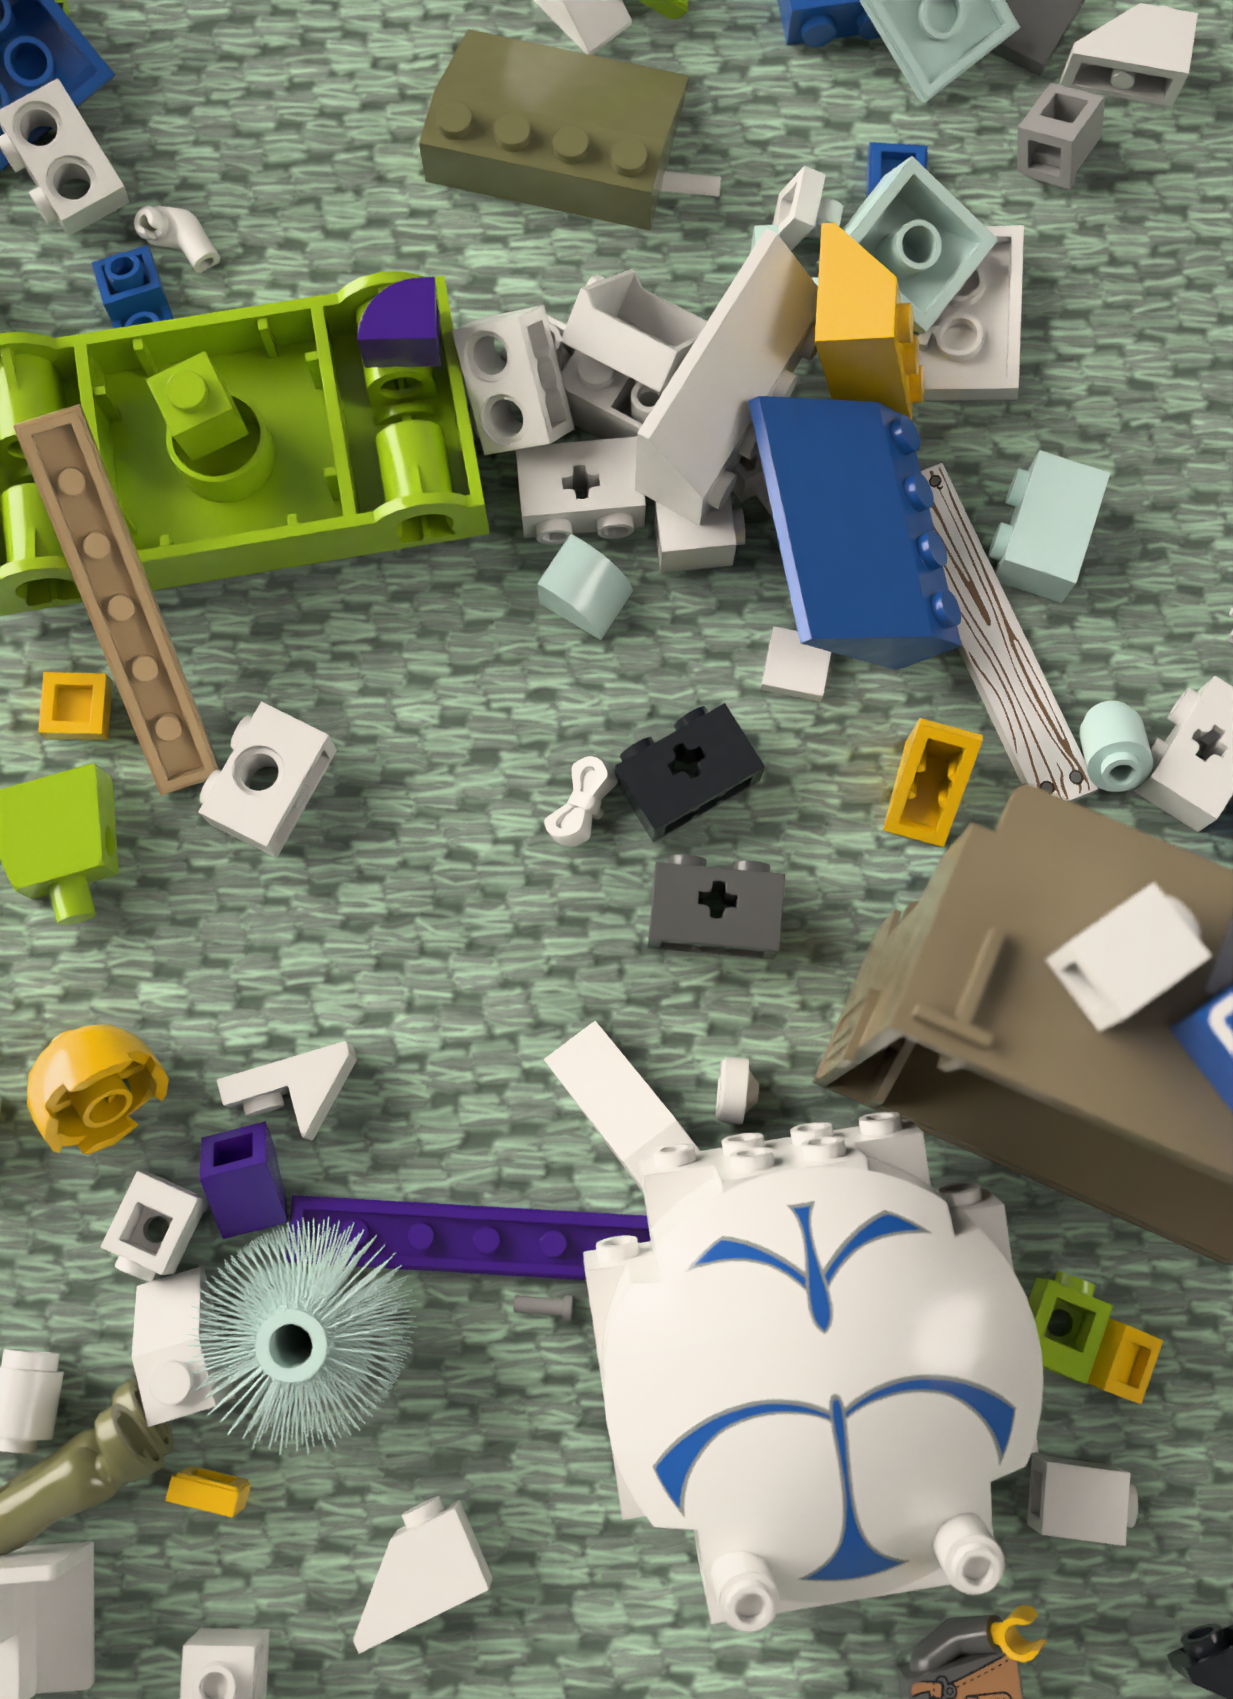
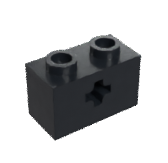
M725 703L710 712L705 706L696 708L681 717L674 724L675 732L657 742H654L652 737L644 738L621 753L620 759L622 762L615 765V775L618 779L617 784L653 843L761 780L765 766ZM681 758L686 765L697 761L695 777L690 779L689 775L684 771L673 775L675 760Z

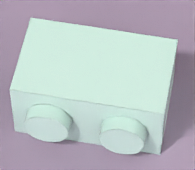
M1041 450L1037 453L1028 471L1018 468L1005 501L1006 504L1015 506L1010 525L1000 522L988 553V558L998 561L995 574L999 582L1062 603L1077 582L1110 473Z

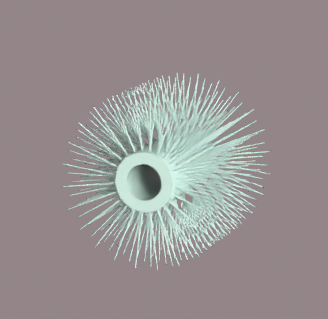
M329 1216L326 1232H324L325 1220H323L322 1237L319 1236L320 1224L318 1225L316 1250L313 1218L311 1254L309 1221L307 1240L304 1217H302L303 1241L301 1240L299 1221H297L298 1251L294 1226L292 1225L293 1233H291L289 1223L287 1222L292 1239L291 1251L288 1228L287 1241L283 1226L284 1236L279 1225H277L281 1233L282 1244L278 1230H276L277 1238L274 1229L272 1231L275 1235L276 1246L272 1233L270 1234L271 1241L268 1232L266 1233L268 1238L263 1233L266 1245L262 1236L261 1240L259 1237H257L258 1240L255 1239V1244L253 1241H251L253 1245L249 1243L262 1259L266 1270L257 1263L250 1245H248L249 1248L245 1245L246 1248L243 1247L245 1249L243 1251L256 1263L259 1272L250 1266L240 1249L237 1251L239 1253L237 1256L239 1261L250 1268L254 1277L249 1275L231 1255L232 1264L244 1272L251 1283L241 1278L226 1260H224L226 1262L224 1264L227 1266L225 1268L229 1270L227 1273L238 1278L244 1287L235 1283L217 1267L220 1270L219 1273L223 1275L221 1277L227 1280L225 1283L237 1287L243 1294L232 1290L212 1275L215 1279L214 1282L223 1286H219L220 1288L233 1292L243 1301L224 1294L205 1280L209 1284L208 1287L213 1289L212 1292L224 1296H218V1298L230 1300L238 1307L225 1303L203 1290L201 1292L207 1294L205 1297L218 1301H211L212 1303L230 1308H218L200 1300L198 1302L211 1306H205V1308L226 1313H211L191 1306L200 1310L198 1313L218 1317H206L207 1319L225 1320L228 1322L218 1323L190 1317L209 1322H199V1324L225 1327L192 1328L222 1333H202V1335L185 1333L184 1335L208 1337L207 1339L195 1340L228 1341L187 1346H219L199 1350L200 1352L218 1348L222 1350L241 1345L229 1350L192 1357L211 1354L215 1356L234 1351L222 1356L185 1362V1364L205 1360L208 1362L228 1357L200 1366L199 1368L231 1359L227 1362L191 1373L195 1374L222 1366L214 1370V1372L219 1369L222 1370L207 1376V1378L215 1374L218 1375L200 1384L209 1380L212 1381L192 1391L226 1377L222 1383L216 1386V1389L210 1392V1395L202 1399L205 1400L249 1373L207 1416L264 1371V1374L220 1421L221 1423L264 1376L268 1375L227 1434L229 1435L240 1420L242 1421L268 1388L242 1438L244 1439L248 1430L249 1432L251 1431L254 1423L255 1425L257 1424L260 1416L261 1418L263 1417L252 1449L264 1423L258 1440L260 1441L270 1416L264 1432L266 1434L275 1411L270 1425L271 1427L275 1419L269 1444L270 1449L277 1419L281 1411L275 1436L276 1442L283 1415L280 1432L281 1444L279 1455H281L284 1424L289 1406L286 1423L285 1448H287L290 1414L294 1397L295 1402L291 1418L293 1420L291 1440L295 1420L296 1452H298L300 1409L302 1444L304 1428L308 1454V1418L314 1447L312 1432L314 1430L313 1411L318 1439H320V1431L323 1445L326 1447L319 1424L318 1409L321 1415L323 1432H325V1424L329 1440L331 1436L336 1446L328 1427V1414L334 1432L335 1426L340 1438L341 1436L329 1410L326 1397L334 1408L338 1424L340 1425V1420L344 1431L347 1430L351 1435L338 1413L333 1399L340 1406L343 1419L345 1414L349 1424L351 1421L354 1428L357 1427L360 1431V1428L345 1410L338 1392L347 1402L353 1417H355V1414L359 1421L361 1419L365 1423L350 1404L345 1392L357 1403L363 1414L365 1412L367 1416L373 1417L358 1402L352 1391L361 1396L367 1408L369 1406L372 1410L373 1408L375 1410L380 1408L365 1398L356 1384L365 1389L376 1403L377 1401L379 1403L384 1402L369 1391L360 1379L371 1384L384 1397L385 1395L388 1396L389 1392L373 1384L365 1374L374 1377L387 1390H389L388 1388L392 1389L391 1387L393 1386L391 1384L395 1383L394 1380L397 1381L393 1377H399L396 1373L401 1374L396 1371H401L400 1369L392 1366H400L404 1369L403 1366L399 1365L404 1364L396 1361H403V1359L387 1355L408 1358L397 1354L407 1355L406 1353L390 1349L412 1353L402 1349H410L409 1347L393 1344L414 1343L402 1340V1338L411 1339V1337L386 1334L414 1333L412 1331L394 1330L393 1328H417L418 1326L393 1324L413 1321L384 1320L416 1317L386 1315L408 1312L410 1310L395 1311H398L400 1308L411 1307L413 1305L398 1306L417 1300L402 1302L405 1301L403 1299L381 1305L409 1294L394 1299L388 1298L412 1291L411 1289L385 1297L399 1290L398 1288L389 1292L403 1284L394 1288L391 1287L406 1281V1279H402L410 1276L407 1275L394 1282L385 1284L391 1280L389 1278L394 1276V1273L402 1265L360 1290L377 1276L376 1274L381 1271L392 1256L345 1294L343 1293L385 1245L340 1290L357 1265L358 1260L365 1254L376 1236L372 1238L345 1268L364 1232L363 1229L362 1233H359L357 1238L354 1237L352 1243L350 1241L347 1246L346 1243L355 1222H353L348 1237L347 1234L350 1226L344 1240L343 1237L346 1230H344L339 1245L341 1233L335 1245L340 1220L338 1221L333 1245L330 1250L335 1229L334 1224L326 1254L325 1251L331 1229L329 1228L328 1232ZM325 1234H326L325 1248H324V1252H323V1256H322V1260H321L322 1247H323L324 1238H325ZM299 1238L301 1245V1258L299 1253ZM320 1238H321L320 1252H319V1256H318V1260H317V1251H318L319 1242H320ZM284 1242L290 1255L292 1270L286 1258ZM268 1243L277 1257L279 1266L271 1257ZM258 1244L268 1255L272 1268L264 1260ZM278 1245L283 1254L285 1266L280 1259ZM294 1250L296 1253L297 1265L294 1261ZM307 1256H308V1277H307V1271H306ZM393 1306V1307L386 1308V1309H383V1310H377V1309H380V1308H383V1307ZM224 1309L235 1310V1311H237V1312H239V1313H241V1314L234 1313V1312H230V1311H226V1310H224ZM393 1310V1311H390V1312H387V1313H383V1314H380V1315L370 1316V1315H373V1314H376V1313H379V1312H384V1311ZM216 1314L233 1315L244 1320H235ZM361 1324H376L370 1326H357ZM392 1325V1326H394V1327H377V1326ZM212 1329H237V1330H235V1331H223V1330H212ZM385 1330V1331H396V1332H376V1331ZM215 1334H219V1335H221V1334H237V1335H231V1336H225V1337H220V1336H208V1335H215ZM250 1335V1337H236V1336ZM369 1335L382 1336L386 1338H374ZM386 1339H395L404 1342L386 1341ZM233 1341H243L239 1343H227ZM366 1341H376L392 1347L376 1346ZM369 1347L381 1349L389 1353L376 1352ZM371 1354L383 1357L394 1364L379 1361ZM367 1360L381 1364L393 1374L376 1368ZM367 1367L379 1371L392 1382L375 1376ZM303 1387H304V1393H305V1394H304V1404H303ZM319 1393H320V1395H321V1397H322V1399H323V1402H324V1404H325L326 1415H327V1422H326V1419H325V1417H324V1413H323L322 1406H321V1403H320ZM308 1394H309V1398H310L311 1406H312V1425H311V1418H310V1411H309V1404H308ZM299 1396V1409L297 1419V1399ZM315 1402L317 1404V1414L315 1410ZM305 1403H306V1416H307V1435H306V1427H305V1420H304Z

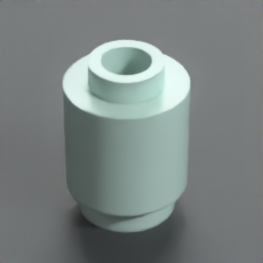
M1105 701L1092 707L1087 712L1079 731L1089 779L1098 788L1111 792L1127 791L1139 786L1149 777L1153 769V758L1141 716L1130 706L1120 701Z

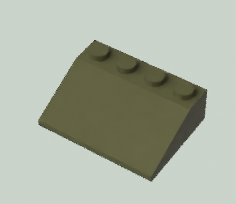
M468 29L433 92L419 140L425 181L651 231L690 75Z

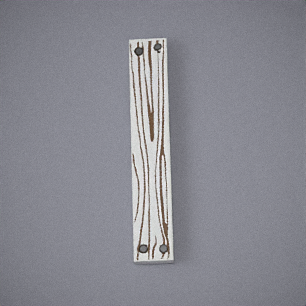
M943 463L921 471V474L927 479L934 497L933 507L930 508L934 530L942 539L947 552V564L943 568L948 589L955 596L961 611V623L957 627L962 646L958 647V650L1021 784L1033 785L1071 802L1093 794L1098 790V787L1089 779L1081 751Z

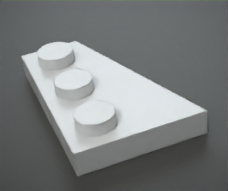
M1024 225L985 226L998 241L928 331L919 334V365H923L924 400H1018Z

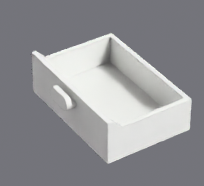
M630 269L606 279L599 274L589 279L587 285L579 291L560 342L660 393L665 390L708 321L643 289L637 272Z

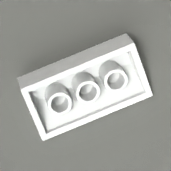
M767 228L765 229L637 433L635 490L699 525L711 506L720 510L726 503L737 480V475L733 474L732 471L740 458L744 456L752 459L758 450L748 401L757 396L790 397L798 380V375L793 372L803 357L811 361L818 352L815 344L818 286L777 233Z

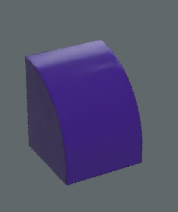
M435 277L411 278L397 282L381 291L369 303L361 317L357 335L365 368L441 366L440 305Z
M266 1121L201 1138L199 1180L223 1239L288 1222L286 1198L276 1151Z

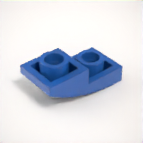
M148 245L91 262L102 302L112 322L113 329L174 319Z

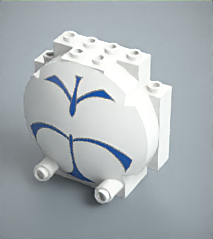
M879 1112L864 1115L859 1118L860 1126L833 1130L832 1124L826 1122L802 1124L790 1129L791 1137L764 1141L763 1134L760 1133L737 1134L722 1139L723 1148L695 1152L693 1144H673L659 1147L653 1150L654 1158L639 1160L651 1241L638 1243L637 1238L634 1236H616L596 1243V1250L583 1252L604 1394L606 1421L611 1441L622 1520L647 1516L654 1527L694 1530L698 1563L711 1624L726 1622L736 1630L754 1632L769 1625L777 1613L950 1584L966 1594H982L993 1589L1003 1575L1005 1567L1004 1555L994 1539L992 1527L991 1482L1025 1467L1030 1453L1039 1452L1036 1434L1042 1408L1043 1367L1037 1327L1027 1297L1013 1271L1004 1204L987 1188L981 1189L979 1184L972 1182L953 1183L942 1186L938 1189V1194L930 1184L923 1131L911 1120H901L900 1113Z

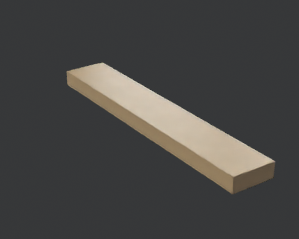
M78 404L13 425L160 796L206 781L213 771L217 769L221 771L82 405Z

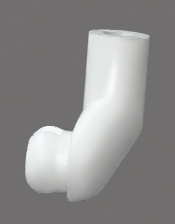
M145 206L136 213L134 227L141 238L159 247L182 250L197 273H201L220 262L219 253L197 217L191 212L173 207Z

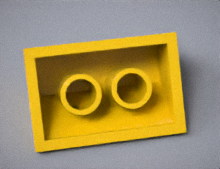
M822 223L815 344L831 399L879 402L912 420L913 403H923L924 368L923 365H919L918 335H913L912 303L901 302L897 277L836 223Z

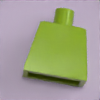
M95 763L0 789V861L16 892L30 899L50 894L58 925H71L94 918L96 912L89 883L119 874L113 782L111 776Z

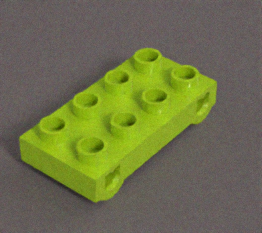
M404 271L378 272L363 276L345 285L337 293L58 338L31 332L0 333V616L83 602L13 427L16 423L78 404L82 405L152 591L490 534L461 367L452 335L454 328L444 275L435 277L440 305L441 366L365 368L357 341L361 317L369 303L387 287L406 279L424 277L420 274ZM205 351L224 379L250 434L192 461L172 436L145 379Z

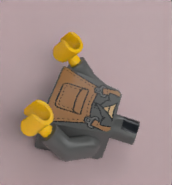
M1021 1605L1016 1607L1004 1622L997 1615L952 1617L946 1619L913 1647L910 1662L897 1665L901 1699H1024L1019 1662L1033 1660L1046 1644V1640L1028 1641L1019 1634L1016 1625L1031 1624L1038 1616L1037 1611L1030 1605Z

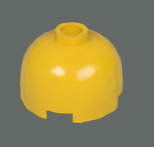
M111 1024L83 1026L58 1035L37 1058L28 1074L27 1106L35 1125L53 1152L60 1153L62 1146L78 1145L83 1155L92 1154L113 1146L135 1129L139 1124L128 1116L153 1096L163 1101L167 1095L169 1078L152 1050L139 1036ZM126 1078L128 1080L131 1092L124 1083L123 1079Z

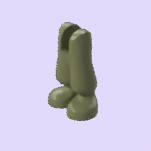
M136 1378L131 1379L115 1391L112 1397V1406L98 1415L94 1424L95 1427L84 1430L70 1438L48 1457L0 1488V1555L9 1554L24 1547L58 1520L86 1511L110 1500L124 1485L145 1479L164 1466L163 1457L173 1451L172 1428L169 1421L148 1427Z

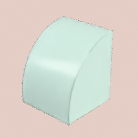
M572 534L569 535L537 583L539 604L600 640L633 592L630 582L618 567L602 553Z

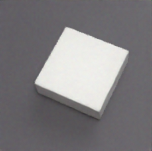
M773 626L760 690L821 702L831 652L800 644L798 631Z

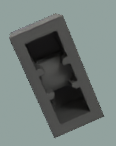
M694 855L669 856L668 863L656 862L647 948L775 959L780 951L785 874L770 873L769 864L747 860L733 862L732 869L706 867L707 860ZM710 892L722 893L723 904L734 906L725 908L720 919L710 917L709 907L698 904L707 902Z

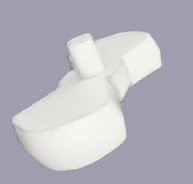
M588 756L573 764L571 770L573 792L567 804L549 815L544 821L551 838L563 846H578L590 838L592 817L600 819L603 816L604 811L600 808L601 800L618 783L615 771L607 761L601 758Z

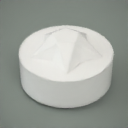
M725 1056V1059L721 1060L719 1070L716 1118L719 1119V1122L743 1124L744 1114L758 1102L759 1083L749 1071V1059Z

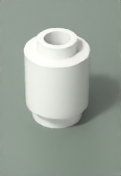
M4 1349L0 1365V1451L36 1453L38 1440L53 1439L64 1375L63 1371L57 1370L59 1353Z

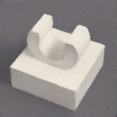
M804 166L779 193L773 225H778L780 238L790 251L804 237L821 240L822 223H836L840 226L844 206L834 199L821 197L826 174Z

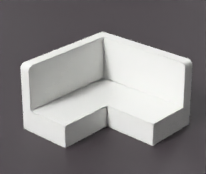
M94 1541L24 1546L9 1554L0 1555V1699H31L38 1693L87 1690L92 1687L95 1681Z

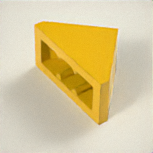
M920 718L905 742L883 831L944 847L983 742V735Z

